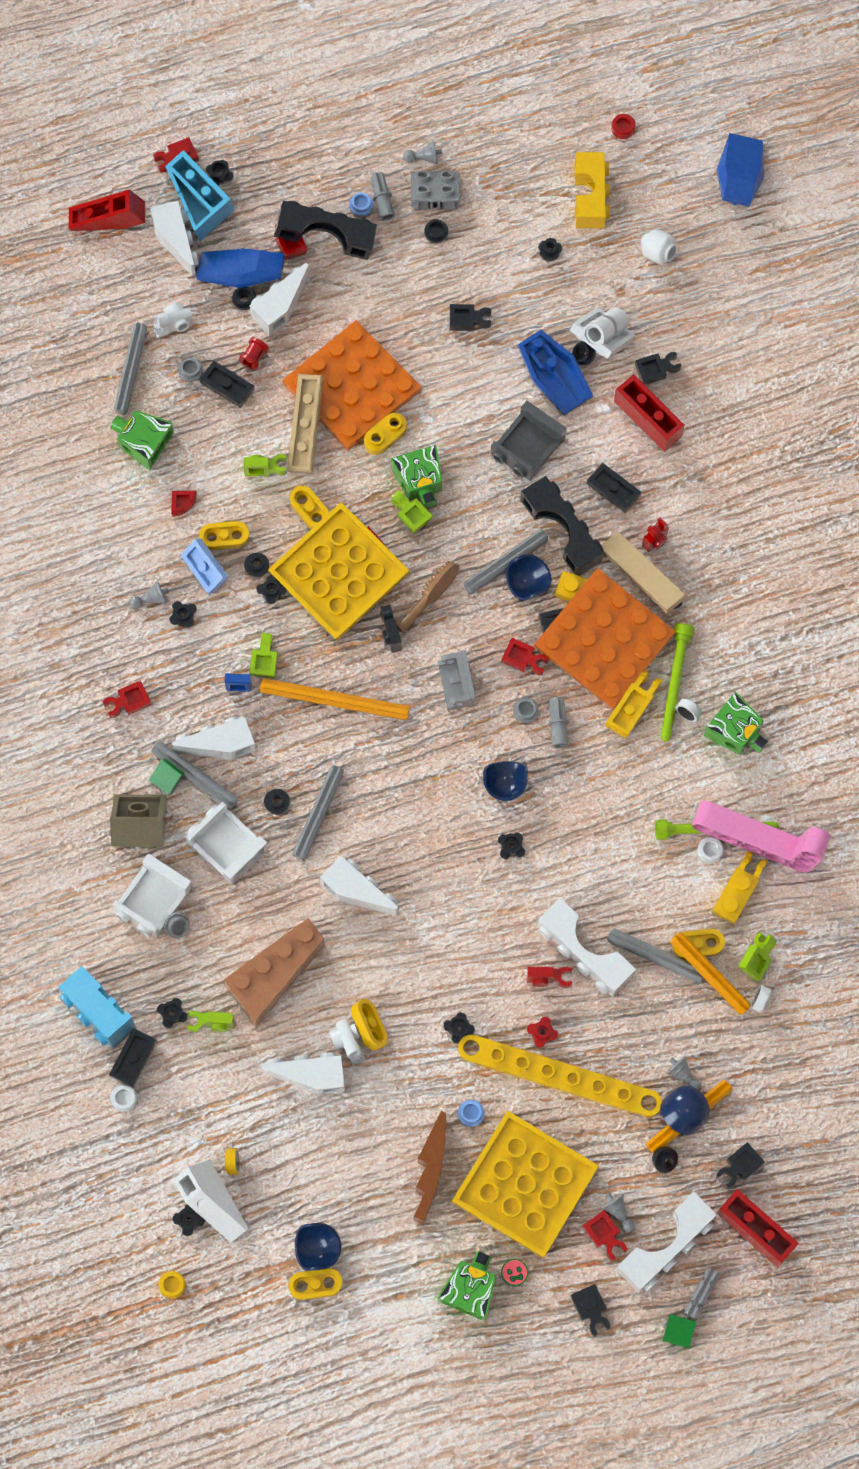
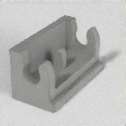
M466 650L441 656L438 666L447 711L475 706V693Z

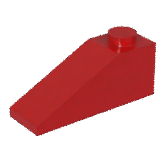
M125 190L69 207L70 231L127 229L145 223V201L131 190Z

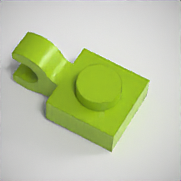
M278 454L272 460L262 455L244 457V475L269 476V473L285 475L287 474L286 467H279L277 464L279 462H287V456Z
M399 490L391 496L392 504L401 510L397 517L413 534L432 520L433 515L417 498L410 503Z
M270 633L261 634L260 650L252 649L249 674L253 677L275 679L278 652L271 651L273 638Z
M759 932L754 939L755 945L750 944L738 967L752 980L760 982L772 961L768 955L776 945L777 940L770 934L766 938Z
M188 1012L189 1017L198 1019L196 1025H187V1029L190 1032H198L204 1026L211 1028V1031L227 1032V1029H234L233 1013Z

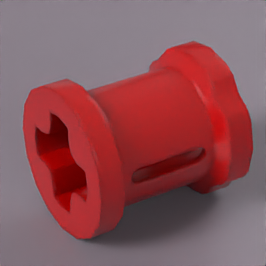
M251 337L248 341L249 346L244 354L239 356L238 360L247 368L257 370L258 362L263 354L268 353L269 347L260 339Z

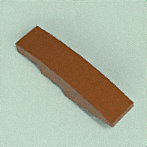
M443 1111L440 1112L418 1157V1164L425 1166V1169L416 1186V1192L423 1195V1198L414 1215V1221L422 1225L434 1200L442 1170L446 1138V1113Z

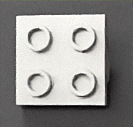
M597 307L574 322L570 328V331L579 340L586 342L598 354L607 359L632 343L636 336L627 329V314L617 307L607 312Z

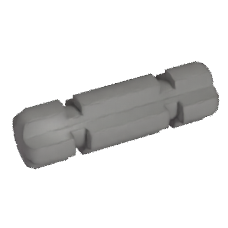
M712 1268L706 1269L702 1276L703 1280L699 1282L690 1299L692 1302L688 1303L684 1311L686 1316L692 1319L698 1318L701 1312L700 1308L705 1305L713 1289L712 1285L716 1284L720 1276L716 1270Z

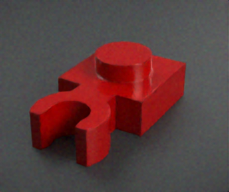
M189 137L168 145L167 153L157 152L153 155L155 162L165 161L163 164L158 165L160 173L166 172V165L183 150L195 163L199 161V156Z
M661 517L653 527L651 525L648 527V533L643 537L642 547L648 553L654 548L659 549L667 541L669 528L667 527L668 524Z
M511 638L501 663L525 672L528 666L536 675H543L544 669L539 668L537 663L544 662L548 664L549 657L544 654L534 655L535 647Z
M141 680L117 690L120 697H107L103 700L104 707L115 705V709L108 712L109 718H116L124 709L130 715L151 706L150 699Z
M605 1210L582 1225V1228L597 1249L602 1245L606 1246V1254L611 1261L616 1260L615 1255L612 1253L614 1247H619L623 1253L627 1252L625 1243L615 1239V1236L620 1231Z

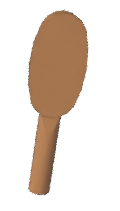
M445 562L446 566L442 565L443 569L439 568L440 572L437 570V575L433 574L435 578L431 577L432 581L428 580L429 584H426L427 589L423 587L425 590L422 591L423 597L397 625V628L402 633L410 627L429 603L438 599L451 585L459 573L460 566L457 563Z

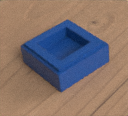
M225 673L226 690L250 692L252 689L251 674Z

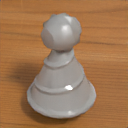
M432 140L431 143H428V145L420 148L415 153L412 150H406L403 158L408 163L413 162L417 158L438 164L437 154H442V149L436 150L435 142Z
M156 581L141 598L136 595L131 597L129 601L130 606L138 609L141 608L142 603L167 604L163 594L168 593L169 590L168 588L161 590L159 582Z
M683 1056L678 1061L673 1057L669 1060L672 1066L666 1071V1074H670L688 1083L689 1086L695 1087L699 1091L702 1089L701 1081L692 1078L686 1056Z
M611 1193L606 1195L609 1201L602 1205L601 1209L621 1221V1230L623 1232H632L635 1224L626 1217L624 1194L613 1198Z

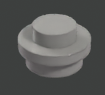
M186 358L180 363L178 372L184 381L194 382L201 378L203 366L197 359Z
M522 698L513 707L514 717L521 723H531L538 716V705L532 699Z
M181 912L172 913L164 922V930L170 937L181 938L189 931V919Z

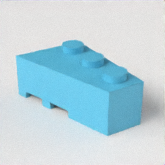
M184 150L166 165V169L199 241H201L236 209L231 199Z
M83 966L58 986L61 992L59 996L61 1001L68 1008L73 1006L79 1012L76 1017L86 1028L89 1025L93 1027L96 1031L94 1034L95 1038L103 1046L108 1044L114 1049L131 1033L133 1028L136 1029L132 1016L128 1012L125 1013L117 1005L118 1002L105 992L103 987Z

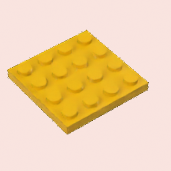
M342 502L268 569L269 573L287 589L336 641L342 638L410 574L409 569Z
M507 1110L454 1196L452 1203L544 1259L599 1165Z

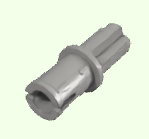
M375 172L371 176L375 194L373 200L377 203L380 220L387 221L395 217L390 199L392 193L388 191L384 173Z
M553 697L549 700L551 720L548 722L552 730V747L565 748L569 746L566 727L569 724V720L566 719L564 698Z

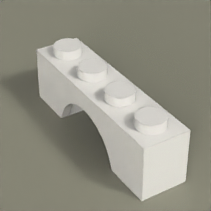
M559 898L538 919L539 933L548 941L552 939L558 945V951L565 958L571 957L577 963V969L584 976L590 975L596 981V987L603 994L609 993L613 997L635 975L636 969L617 951L608 955H596L584 949L579 943L575 931L579 915Z
M695 1192L673 1213L677 1233L674 1242L669 1247L657 1252H648L635 1248L617 1266L616 1271L637 1293L643 1288L648 1292L659 1281L656 1276L662 1270L667 1273L677 1263L674 1258L681 1251L687 1254L696 1245V1242L693 1240L700 1233L705 1236L716 1225L713 1220L717 1214Z

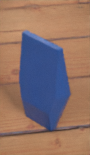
M729 133L716 169L722 201L730 202L732 205L739 204L750 207L764 179L762 140Z
M255 249L202 252L196 279L236 288L281 279L285 256L282 253Z
M539 330L518 344L517 347L533 383L563 415H566L593 397L574 355L544 331Z

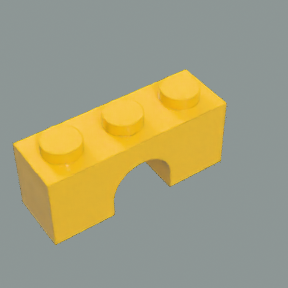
M576 152L574 162L575 185L587 186L593 192L588 195H576L575 228L604 229L605 219H610V205H605V198H609L610 184L605 183V176H609V162H605V152Z

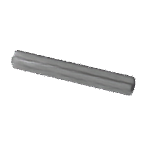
M135 323L133 325L114 405L115 412L118 414H127L147 332L145 324Z
M542 529L538 530L466 580L464 588L469 594L475 593L504 573L513 559L531 554L547 543V534Z
M159 741L154 745L152 753L159 759H167L185 773L183 777L218 803L224 802L228 810L236 805L238 801L236 796L165 743Z
M332 765L295 846L293 856L299 860L307 858L344 774L343 769L338 766Z
M613 928L609 933L607 941L697 983H701L704 978L688 961L616 928Z

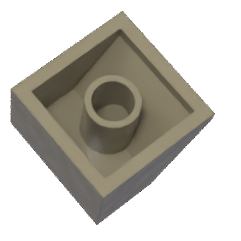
M115 794L110 817L111 846H118L120 848L145 847L148 849L163 847L166 824V795Z

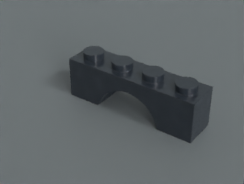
M282 201L274 237L298 242L308 232L325 231L338 239L345 255L368 260L373 249L377 224L371 223L367 219L347 217L343 213L327 212L320 207L303 206L296 201Z
M544 476L521 491L520 501L534 520L542 518L552 519L565 528L569 536V542L564 548L563 559L572 572L580 576L602 562L603 547L597 539L593 540L589 535L586 523L583 520H578L575 516L572 504L568 500L564 501L561 497L558 485L554 481L550 482L547 476Z

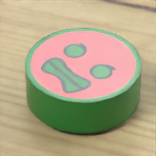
M519 1259L506 1261L501 1269L502 1280L510 1287L523 1285L528 1277L526 1264Z

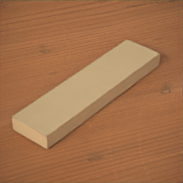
M298 374L287 464L288 472L313 474L324 383L322 375Z
M616 532L602 544L603 554L666 614L686 599V594L619 532Z

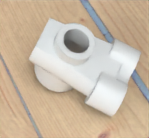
M175 302L167 306L163 313L155 315L153 329L156 337L166 336L175 330L177 332L187 330L192 324L193 315L189 308L184 309L181 303Z
M347 1019L338 1021L336 1023L337 1028L329 1031L337 1051L345 1048L347 1057L350 1058L352 1064L361 1063L365 1060V1057L357 1042V1039L361 1037L355 1023L350 1025Z

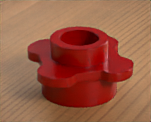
M542 1017L539 1022L529 1024L527 1027L528 1034L532 1035L535 1046L539 1048L544 1047L550 1040L554 1041L558 1037V1032L552 1028L551 1020L548 1017ZM544 1030L545 1034H541L540 1031Z

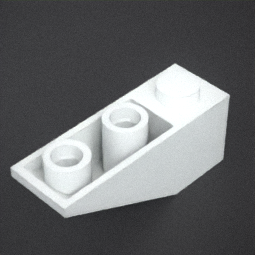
M178 201L151 206V217L157 240L192 276H196L195 266H198L199 263L196 251L191 252L190 249L193 239L191 231H186L184 224L188 223L185 209L180 210Z
M307 263L292 269L288 277L282 281L275 282L267 293L263 296H257L251 302V317L268 336H271L288 323L309 277Z
M237 716L225 720L224 724L218 726H206L199 733L193 735L183 734L177 737L176 741L172 742L173 749L178 754L234 760L256 752L255 742L245 716L241 718Z
M340 856L320 877V885L339 902L392 916L398 914L397 900L389 893L384 895L378 889V883L369 875L364 877L359 872V866L350 858L346 860Z
M333 1052L320 1054V1058L309 1059L307 1055L296 1056L293 1058L294 1061L285 1062L281 1058L267 1060L266 1064H262L264 1074L315 1094L345 1092L341 1055L336 1056Z
M211 1160L192 1165L173 1179L185 1202L230 1243L249 1230Z

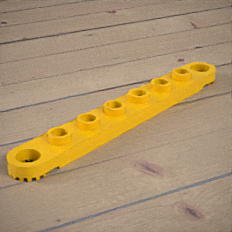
M466 1035L459 1042V1056L464 1061L480 1065L481 1067L651 1118L660 1112L662 1099L656 1091L476 1035ZM467 1042H475L478 1045L479 1051L477 1054L468 1055L465 1053L464 1046ZM644 1097L654 1098L656 1101L655 1109L648 1111L642 1107L641 1101Z

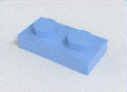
M201 538L195 539L181 554L183 560L208 594L215 593L228 579L229 576Z

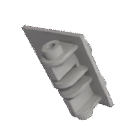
M421 170L411 172V208L428 210V202H430V210H433V202H437L438 210H440V202H442V209L454 210L455 207H459V171Z

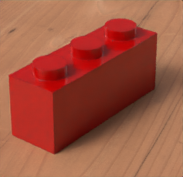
M634 374L616 388L614 402L664 452L682 438L685 424Z
M738 1189L734 1191L716 1213L777 1268L799 1244Z

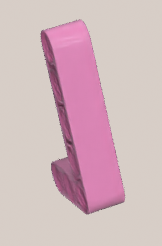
M709 801L700 802L692 823V827L702 833L804 873L813 870L823 860L831 837L828 832L814 827L808 828L800 837H797Z

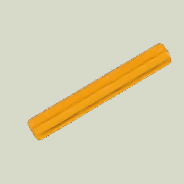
M682 932L676 933L671 938L670 943L738 1014L741 1015L750 1008L751 1005L746 998Z
M726 1080L719 1082L704 1095L708 1101L709 1109L731 1093L732 1087ZM667 1125L647 1141L646 1147L653 1154L656 1149L665 1147L681 1133L676 1132Z

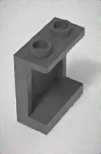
M526 400L521 407L519 416L497 442L494 441L491 444L492 457L498 463H505L512 468V471L518 477H525L531 481L565 439L567 428Z

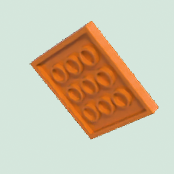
M356 320L283 379V385L296 397L298 374L322 375L324 377L319 422L348 451L364 439L365 434L385 416L395 413L422 390L421 385Z
M597 568L536 641L534 647L548 656L551 661L610 709H613L630 685L635 683L641 672L648 667L676 631Z

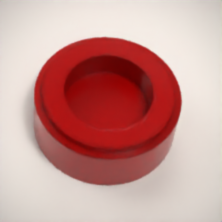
M628 114L617 115L612 121L611 130L613 135L619 139L630 138L635 132V120Z

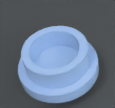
M356 193L349 201L350 211L356 216L368 215L373 209L372 198L366 193Z
M467 1100L460 1105L458 1118L465 1126H477L484 1118V1108L478 1101Z

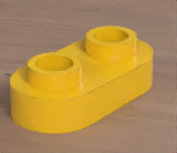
M390 413L365 434V449L373 455L384 453L405 435L407 430L405 417L399 413ZM395 421L398 422L399 425L394 427L391 426L390 423ZM374 437H379L381 440L379 442H374L372 439Z
M297 486L291 491L289 497L290 505L309 529H312L319 523L313 521L314 517L323 519L329 513L328 509L309 487ZM301 498H304V499L307 500V501H306L305 503H303V504H301V503L298 502V500L301 499Z
M240 521L209 523L200 529L199 539L203 540L209 550L241 548L249 541V529ZM240 534L241 538L234 539L233 535ZM210 536H215L216 540L209 541L208 538Z
M716 929L682 932L705 957L716 956L724 948V936ZM708 940L714 941L715 947H708L706 942ZM672 945L674 954L679 958L685 959Z
M361 999L354 1003L351 1007V1014L363 1044L373 1051L381 1049L388 1043V1035L375 1005L368 999Z
M327 1268L294 1274L289 1280L288 1288L293 1298L304 1301L335 1296L340 1292L343 1282L338 1271ZM332 1279L334 1281L333 1287H325L324 1281ZM301 1282L307 1284V1289L304 1292H300L297 1289V1285Z

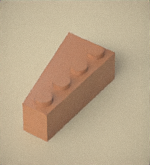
M307 918L224 979L226 989L256 1028L262 1022L265 1015L277 1004V1001L285 991L292 986L300 973L307 968L325 946L324 937L311 920Z

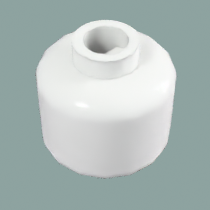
M660 229L651 230L641 239L643 256L657 264L663 265L671 262L677 254L678 246L675 237Z

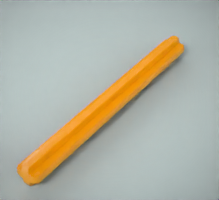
M266 678L262 679L260 684L261 693L400 720H407L410 713L409 706Z

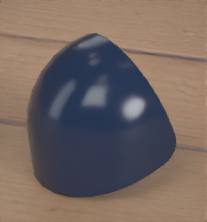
M527 554L516 557L507 567L506 579L511 593L519 600L536 598L550 588L552 581L550 570L545 562L537 556Z
M513 761L488 764L483 771L484 786L488 793L498 800H514L525 791L528 782V767L523 763Z
M683 1085L673 1090L662 1100L660 1105L661 1114L665 1122L676 1132L685 1135L693 1134L704 1126L710 1114L709 1104L703 1093L689 1085Z
M325 1223L304 1224L298 1229L295 1237V1254L302 1269L305 1271L323 1270L330 1268L337 1262L341 1253V1240L333 1227Z

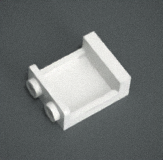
M221 802L218 806L216 804L207 811L205 814L206 818L200 824L197 822L190 827L186 839L192 849L229 884L233 885L268 850V845L261 836L257 837L227 809V805L224 802Z
M147 854L142 861V869L120 900H115L112 905L114 911H116L115 916L125 923H128L130 920L137 925L136 929L147 937L153 935L158 938L164 929L166 918L178 910L193 887L189 879L150 854Z

